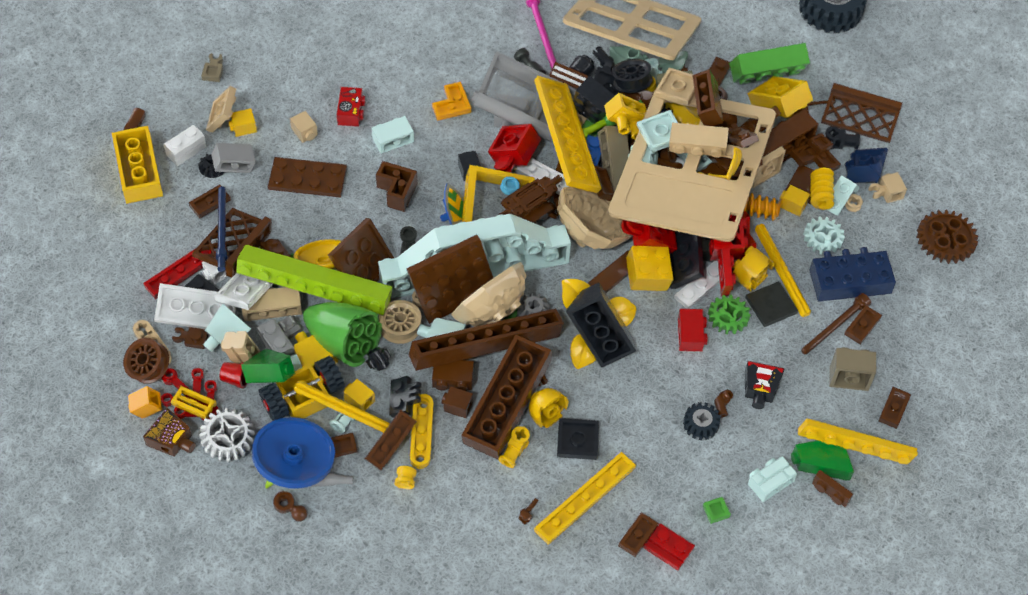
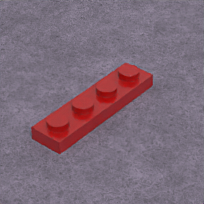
M204 250L201 253L204 255L211 254V250ZM193 251L143 283L146 290L155 300L158 298L160 283L177 286L203 268V261L192 257Z

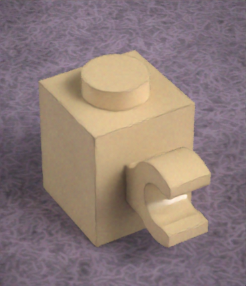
M896 172L881 176L879 184H871L868 190L877 191L873 193V199L883 196L886 203L904 199L907 188L899 173Z

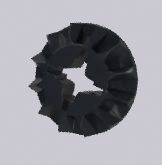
M206 153L204 158H200L198 167L203 176L217 178L225 173L215 172L214 165L210 167L209 163L213 164L212 155Z

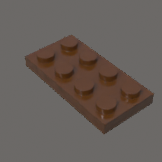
M274 157L268 190L341 198L347 165Z

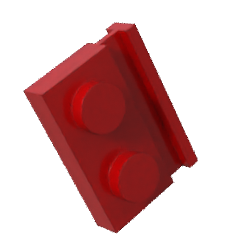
M660 523L643 548L678 571L695 548V545Z

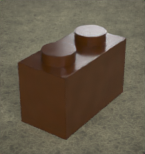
M460 360L433 367L432 388L444 391L451 386L464 391L472 390L474 361Z

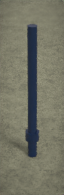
M223 186L218 189V250H216V260L218 261L217 270L219 272L225 271V261L227 260V250H225L226 188Z

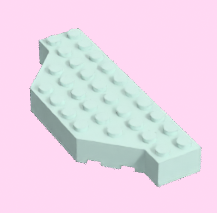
M501 214L496 217L480 218L475 221L434 228L397 258H386L378 261L380 283L392 286L391 299L412 295L415 290L406 268L476 234L481 240L493 278L519 262L523 264L525 272L569 263L571 242L565 225H554L550 228H545L512 214Z

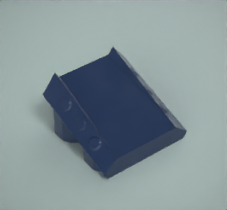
M884 147L854 150L850 155L851 160L844 164L847 173L846 178L854 183L875 182L877 184L888 149Z

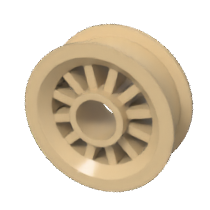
M406 300L389 302L384 315L379 314V323L382 324L381 335L389 342L396 344L413 341L418 336L417 331L421 324L419 308Z

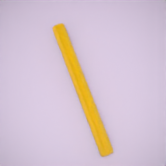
M764 224L756 225L755 232L769 258L775 263L774 267L798 309L800 316H809L811 310Z
M298 381L294 388L295 392L381 432H384L390 424L302 381Z

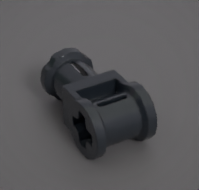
M834 126L826 129L825 136L833 144L830 150L843 149V146L858 149L860 134H846V130Z

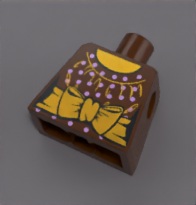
M168 408L165 409L143 436L148 447L173 457L181 449L190 454L196 446V443L189 440L192 436L190 427Z

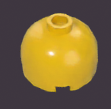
M541 389L531 396L529 414L539 427L549 428L559 418H562L561 412L563 408L567 410L569 401L564 394L556 389Z

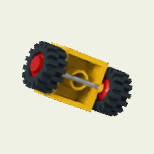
M327 356L314 363L317 374L312 365L309 364L296 370L295 375L285 382H273L258 389L264 407L272 421L281 419L289 414L291 418L304 419L327 408V406L295 392L294 388L298 381H302L330 395L345 388L342 374L339 372V368L332 357Z

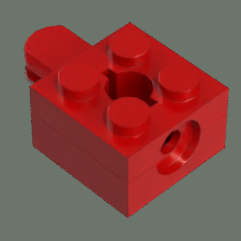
M532 124L502 126L488 150L489 155L495 162V170L511 173L514 166L528 164L541 141Z
M622 220L621 228L624 233L633 236L634 246L668 247L669 254L677 250L674 230Z

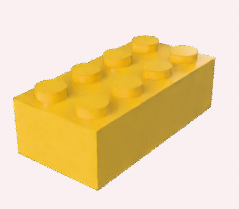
M143 126L113 132L112 138L126 204L162 197L163 192L149 127Z

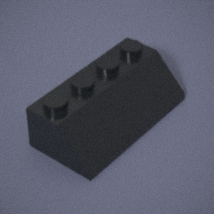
M598 282L582 290L567 308L566 313L601 368L636 352L632 335L600 283Z

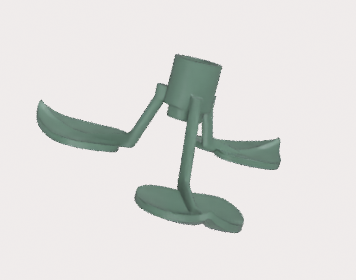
M610 46L609 56L613 58L615 65L627 59H650L646 54L642 55L640 50L629 46ZM681 51L675 60L659 57L658 68H661L663 73H666L668 68L681 71L687 60L688 52Z

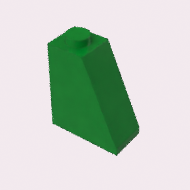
M270 349L262 350L241 364L246 383L285 382L295 375L290 355Z
M817 440L795 444L794 450L791 453L792 463L796 464L798 471L817 474L821 470L831 478L845 481L851 480L854 473L847 450L840 446L826 444Z

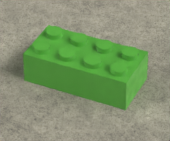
M806 43L738 54L729 64L733 82H739L740 85L750 83V80L756 79V82H760L771 76L783 77V74L788 73L790 76L798 75L800 71L805 70V67L810 64Z

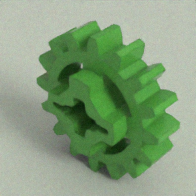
M731 294L729 298L722 295L721 300L716 297L715 302H711L708 310V320L713 322V328L719 327L718 332L725 330L727 335L729 331L736 334L737 329L742 332L743 327H747L750 319V308L745 307V301L739 302L740 297L733 299Z

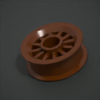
M140 338L134 341L126 350L123 359L124 370L129 377L141 383H154L166 373L170 360L169 353L161 343L151 338Z

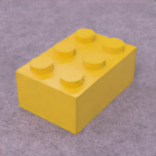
M776 76L771 77L747 93L751 105L765 108L777 106L781 112L779 116L784 118L791 117L794 112L807 107V104L813 101L807 81Z

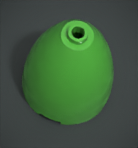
M341 302L319 303L309 306L303 313V320L310 334L336 359L351 367L359 366L365 362L363 357L370 349L377 347L382 332V324L378 321L377 313L353 304Z

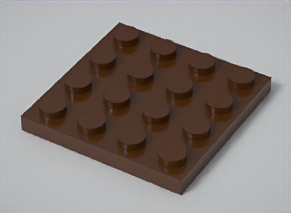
M477 234L406 268L429 324L435 318L441 319L453 313L465 299L493 279L481 240Z

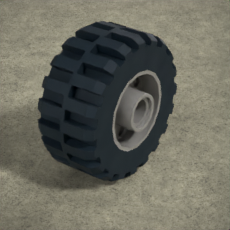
M800 0L799 10L802 13L803 19L808 20L807 23L810 26L814 25L815 29L819 31L823 29L826 33H830V31L840 33L841 30L843 32L849 31V28L853 29L860 23L867 0Z

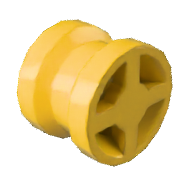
M399 466L396 471L398 477L395 479L394 485L398 488L413 489L417 470L410 466Z

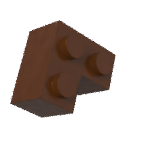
M382 161L376 173L377 188L388 191L386 194L387 207L405 212L418 184L417 171Z

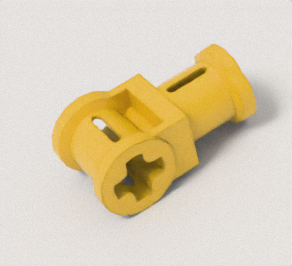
M518 426L512 430V437L508 442L507 449L498 458L501 464L509 468L515 467L517 457L528 447L530 434L528 429L523 426Z

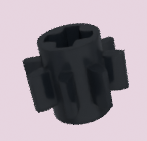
M376 347L367 353L368 360L365 362L370 369L376 368L377 371H380L390 364L388 358L391 355L387 349Z

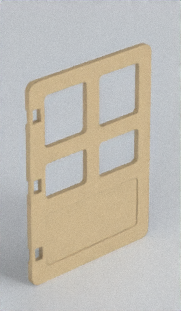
M653 94L644 119L660 114L664 103L676 102L655 97ZM695 95L689 106L697 107ZM720 99L723 113L758 120L754 133L757 134L759 141L750 144L748 148L727 144L726 158L733 159V147H737L742 151L741 161L744 163L737 180H726L720 177L697 173L702 155L696 156L688 153L682 169L643 162L642 159L648 145L639 131L609 205V215L613 218L725 242L734 240L776 118V112L770 108ZM761 127L767 128L765 133L759 132ZM746 170L752 171L750 177L744 176ZM730 215L737 216L735 222L729 221Z

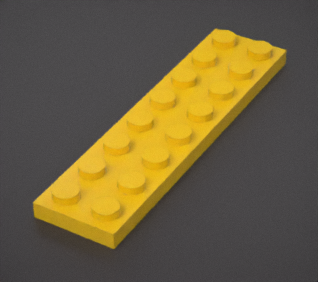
M537 76L534 82L566 185L598 193L602 188L568 84Z

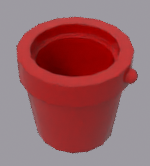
M224 362L220 369V381L244 389L247 385L241 364L244 362Z

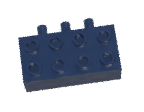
M867 247L860 248V254L850 255L849 249H843L841 256H832L830 251H825L823 258H813L809 271L818 302L856 298L860 293H864L867 296L892 294L896 280L887 251L869 253Z

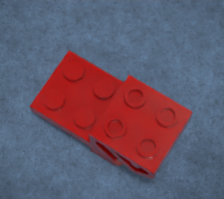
M730 215L729 221L735 222L737 216ZM741 217L734 240L725 242L711 239L709 243L710 261H718L721 297L722 295L728 297L731 290H733V285L736 284L735 273H732L734 260L741 259L742 254L745 253V247H748V238L744 236L746 218Z

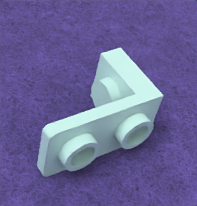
M842 175L833 188L834 206L826 209L836 216L840 214L852 193L856 194L860 189L857 184Z

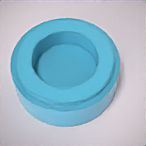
M505 177L501 182L500 188L504 194L510 195L520 188V183L514 177Z

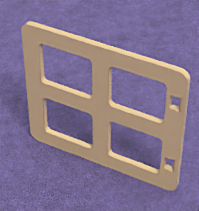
M578 0L563 18V23L568 26L667 60L676 59L701 23V18L696 15L652 0H623L637 5L631 13H625L596 3V0ZM649 10H653L685 22L679 30H675L643 18ZM587 11H592L623 23L616 31L583 21L581 17ZM636 27L672 40L666 48H662L629 35Z

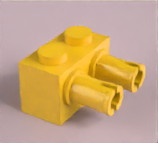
M618 93L604 105L606 117L609 121L617 123L620 134L625 135L631 132V137L635 140L639 132L637 122L644 119L647 112L646 106L639 101Z

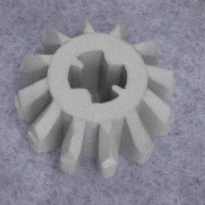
M531 293L530 297L524 295L523 300L520 301L522 305L518 307L517 313L520 316L546 311L550 310V305L547 303L546 298H541L540 293L537 296Z

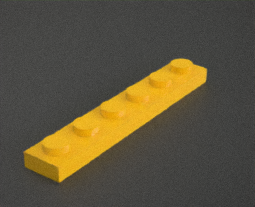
M808 418L798 428L799 436L859 451L863 454H870L881 459L896 461L900 464H909L918 455L917 448Z
M620 452L534 528V532L549 545L636 468V464L623 452Z

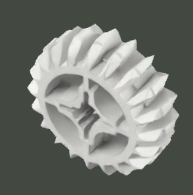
M225 408L224 413H221L218 409L216 411L217 415L210 413V419L205 418V425L200 427V431H202L199 434L200 439H202L201 446L205 447L206 453L211 452L212 458L218 455L219 461L226 457V461L229 462L232 456L237 461L238 454L244 457L245 450H251L250 444H253L254 439L252 437L255 436V431L252 430L254 425L249 423V417L243 418V412L237 415L235 408L232 410V413L228 412V408ZM220 424V430L215 432V435L210 436L212 430ZM224 429L228 435H231L230 440L229 437H227V435L224 434ZM244 434L243 439L235 445L234 440L239 438V435ZM219 444H224L227 447L219 446Z

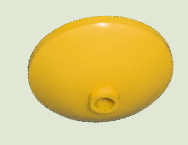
M326 239L310 242L297 249L294 253V258L335 269L336 267L328 254L341 241Z

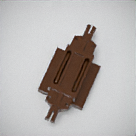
M557 175L553 179L545 176L540 180L537 178L531 183L528 182L502 199L501 205L506 210L499 213V215L512 214L532 223H537L552 213L554 208L548 203V200L556 194L558 190L556 185L563 181L562 176Z

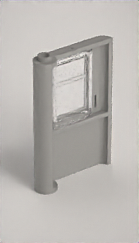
M496 51L479 92L475 91L471 100L474 101V106L514 125L532 124L540 137L553 142L534 80L537 76L555 81L558 80ZM568 85L573 100L577 89Z

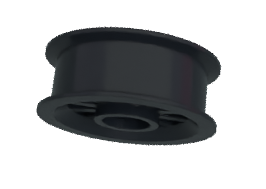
M627 59L619 62L612 69V75L615 78L613 82L615 89L624 93H636L647 89L653 81L650 74L651 65L642 59Z

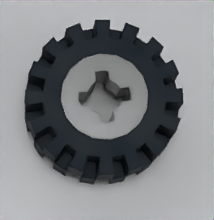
M698 402L697 406L695 403L692 404L691 408L688 407L687 412H685L683 420L684 430H687L688 435L692 434L693 439L699 437V440L702 441L705 437V440H709L710 436L712 438L718 432L721 418L718 415L719 411L717 409L714 411L713 405L709 408L706 402L704 406H702V402Z

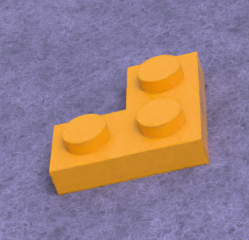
M461 81L444 85L447 99L432 103V109L437 121L471 113V106Z

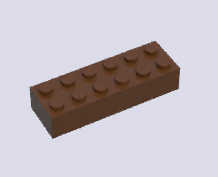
M515 335L461 435L464 445L498 460L512 436V430L517 427L531 400V396L535 393L552 360L550 349Z

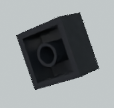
M589 75L575 91L573 103L577 111L585 113L592 123H596L606 115L604 105L615 95Z

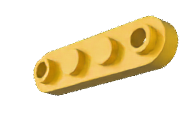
M421 394V402L413 404L412 418L417 422L411 431L410 463L416 469L426 468L430 464L433 399L427 394ZM426 404L427 407L421 408L420 405ZM421 457L424 460L422 462H418L417 459Z

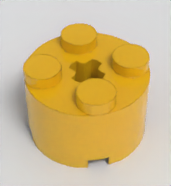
M750 246L745 252L743 259H738L734 263L732 273H735L736 281L751 292L752 289L755 290L767 278L768 268L772 270L775 263L760 250Z

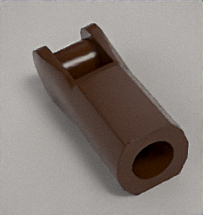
M134 108L124 130L140 127L146 116L145 111L141 108Z

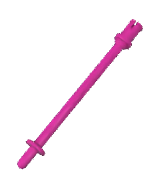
M526 0L527 7L532 9L552 70L556 60L538 9L540 1Z

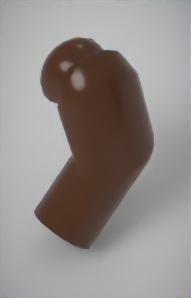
M728 389L722 391L714 400L715 407L719 411L718 415L721 418L728 416L726 405L733 398L732 391Z

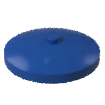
M281 418L268 423L257 433L252 447V459L257 471L271 483L292 489L310 487L322 481L331 471L335 457L334 444L328 433L319 425L301 418Z

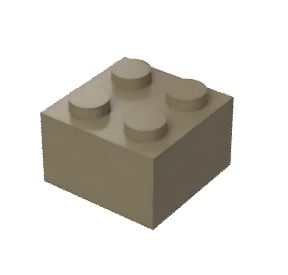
M846 347L836 348L830 364L829 387L869 391L876 374V352L865 349L853 350Z

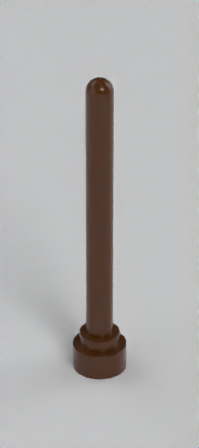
M860 293L849 309L801 349L802 354H808L858 310H862L865 305L869 307L871 305L870 298L866 294Z

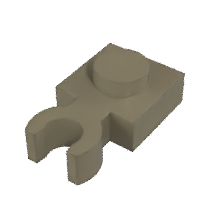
M210 53V63L205 62L201 75L202 80L220 82L223 72L222 54L219 55V58L214 59L213 53Z

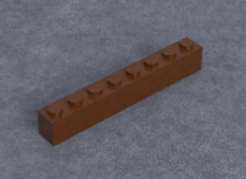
M554 308L412 341L409 357L415 371L507 350L515 335L534 343L557 338L560 336L564 323L557 309Z

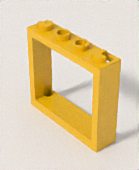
M470 165L465 180L462 222L472 221L476 180L501 185L505 177H514L519 181L521 188L528 182H533L535 177Z

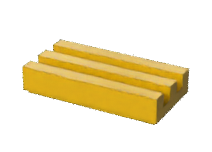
M180 386L171 400L173 406L203 419H208L209 413L213 411L212 408L217 405L215 400L183 386ZM183 393V394L188 395V396H190V397H192V398H194V399H197V400H199V401H201V402H204V403L208 404V406H205V405H203V404H200V403H198L197 401H195V400H193V399H189V398H187V397H184V396H182L181 394Z

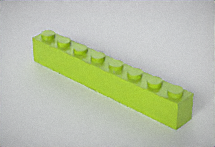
M245 245L237 258L236 273L335 302L357 305L380 315H384L391 301L392 286L253 246Z

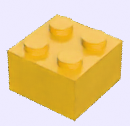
M632 246L626 257L630 290L667 291L673 281L669 248Z

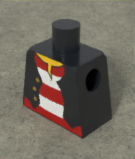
M747 361L745 368V397L753 399V408L763 409L765 402H773L785 368Z

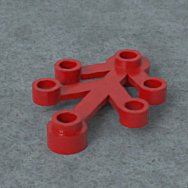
M195 368L191 372L193 379L192 391L201 394V383L204 373L202 369ZM167 369L162 377L164 384L174 385L177 389L180 386L188 388L178 378L176 370ZM169 373L173 374V375L170 376V377H167V376H166V375L169 374ZM196 373H200V374H201L200 376H197V377L194 376ZM208 380L204 384L205 391L207 392V397L214 400L217 385L215 381ZM164 393L161 396L163 406H171V400L174 396L170 393ZM183 394L184 397H187V398H189V399H193V400L197 401V402L200 403V404H203V405H205V406H208V404H206V403H204V402H201V401H199V400H197V399H194V398H192V397H190V396H188V395ZM166 398H170L168 402L164 401ZM215 406L212 408V414L217 415L216 411L219 408ZM178 407L174 408V414L177 415L180 419H183L185 417H198L187 411H184L182 414H178L177 412L182 409Z

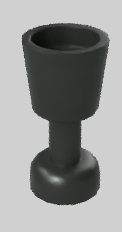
M526 48L516 51L514 54L516 61L546 74V71L537 62L530 61L529 51Z
M405 226L400 230V238L403 241L400 255L416 243L417 231L411 226Z

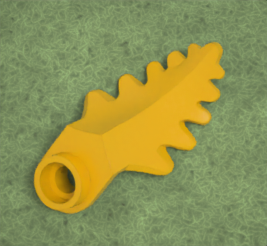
M671 102L665 103L666 109L670 108L673 110V115L678 123L699 125L700 118L697 114V107Z

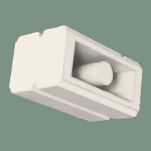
M195 125L190 126L164 143L166 156L176 166H179L206 148L203 133Z

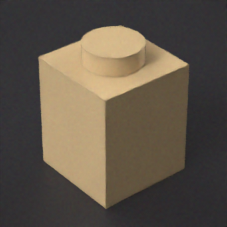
M306 111L290 118L291 129L302 143L311 141L318 135L317 125Z

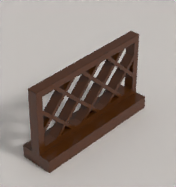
M833 83L821 123L890 143L903 103ZM832 98L840 100L842 105L834 107L831 102ZM855 104L859 110L852 113L848 106ZM845 108L848 115L840 117L837 111ZM872 109L877 115L869 118L866 111ZM834 112L837 120H827L826 116ZM862 113L866 120L858 123L855 115ZM889 114L894 116V119L887 123L883 116ZM851 118L854 125L847 126L844 120ZM879 118L883 125L875 127L872 121ZM868 123L872 130L864 131L861 125ZM886 128L889 135L888 137L881 136L878 131Z
M232 208L226 214V227L231 228V231H226V237L234 236L235 239L226 241L225 250H227V260L225 262L226 276L232 278L236 274L237 258L245 245L259 248L260 242H264L269 236L272 229L271 218L265 216L261 220L235 208ZM235 215L241 218V220L231 221V218ZM254 223L257 226L248 228L247 224ZM218 224L192 252V257L216 267L218 261L216 260L214 249L218 248V243L212 244L211 240L218 239ZM243 225L244 229L235 230L234 226ZM247 234L246 238L238 239L237 235ZM237 245V249L228 251V246ZM204 250H211V254L204 255L201 252Z

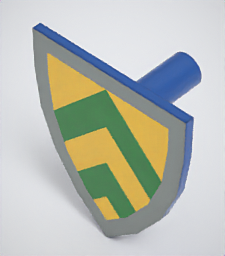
M446 183L443 199L446 213L442 214L440 219L442 222L449 220L451 225L462 222L464 198L449 183Z

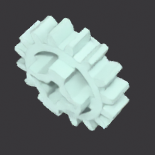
M818 217L817 221L812 219L811 223H807L803 233L805 235L804 241L808 242L807 247H813V252L819 250V253L822 254L823 251L832 250L835 253L837 248H841L844 241V230L840 229L841 224H835V219L829 221L828 217L825 220Z

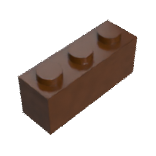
M708 69L692 75L697 114L703 125L716 126L723 123L718 83L711 70Z

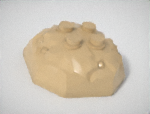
M570 186L562 188L557 208L560 221L565 225L567 233L573 240H576L580 247L589 246L593 249H609L617 247L632 237L623 232L621 228L623 219L613 218L609 215L608 208L611 201L598 198L597 193Z
M519 262L512 265L480 287L451 314L453 318L462 324H470L476 327L486 323L501 321L505 316L508 317L522 305L520 298L524 295L525 278L527 275L523 264Z

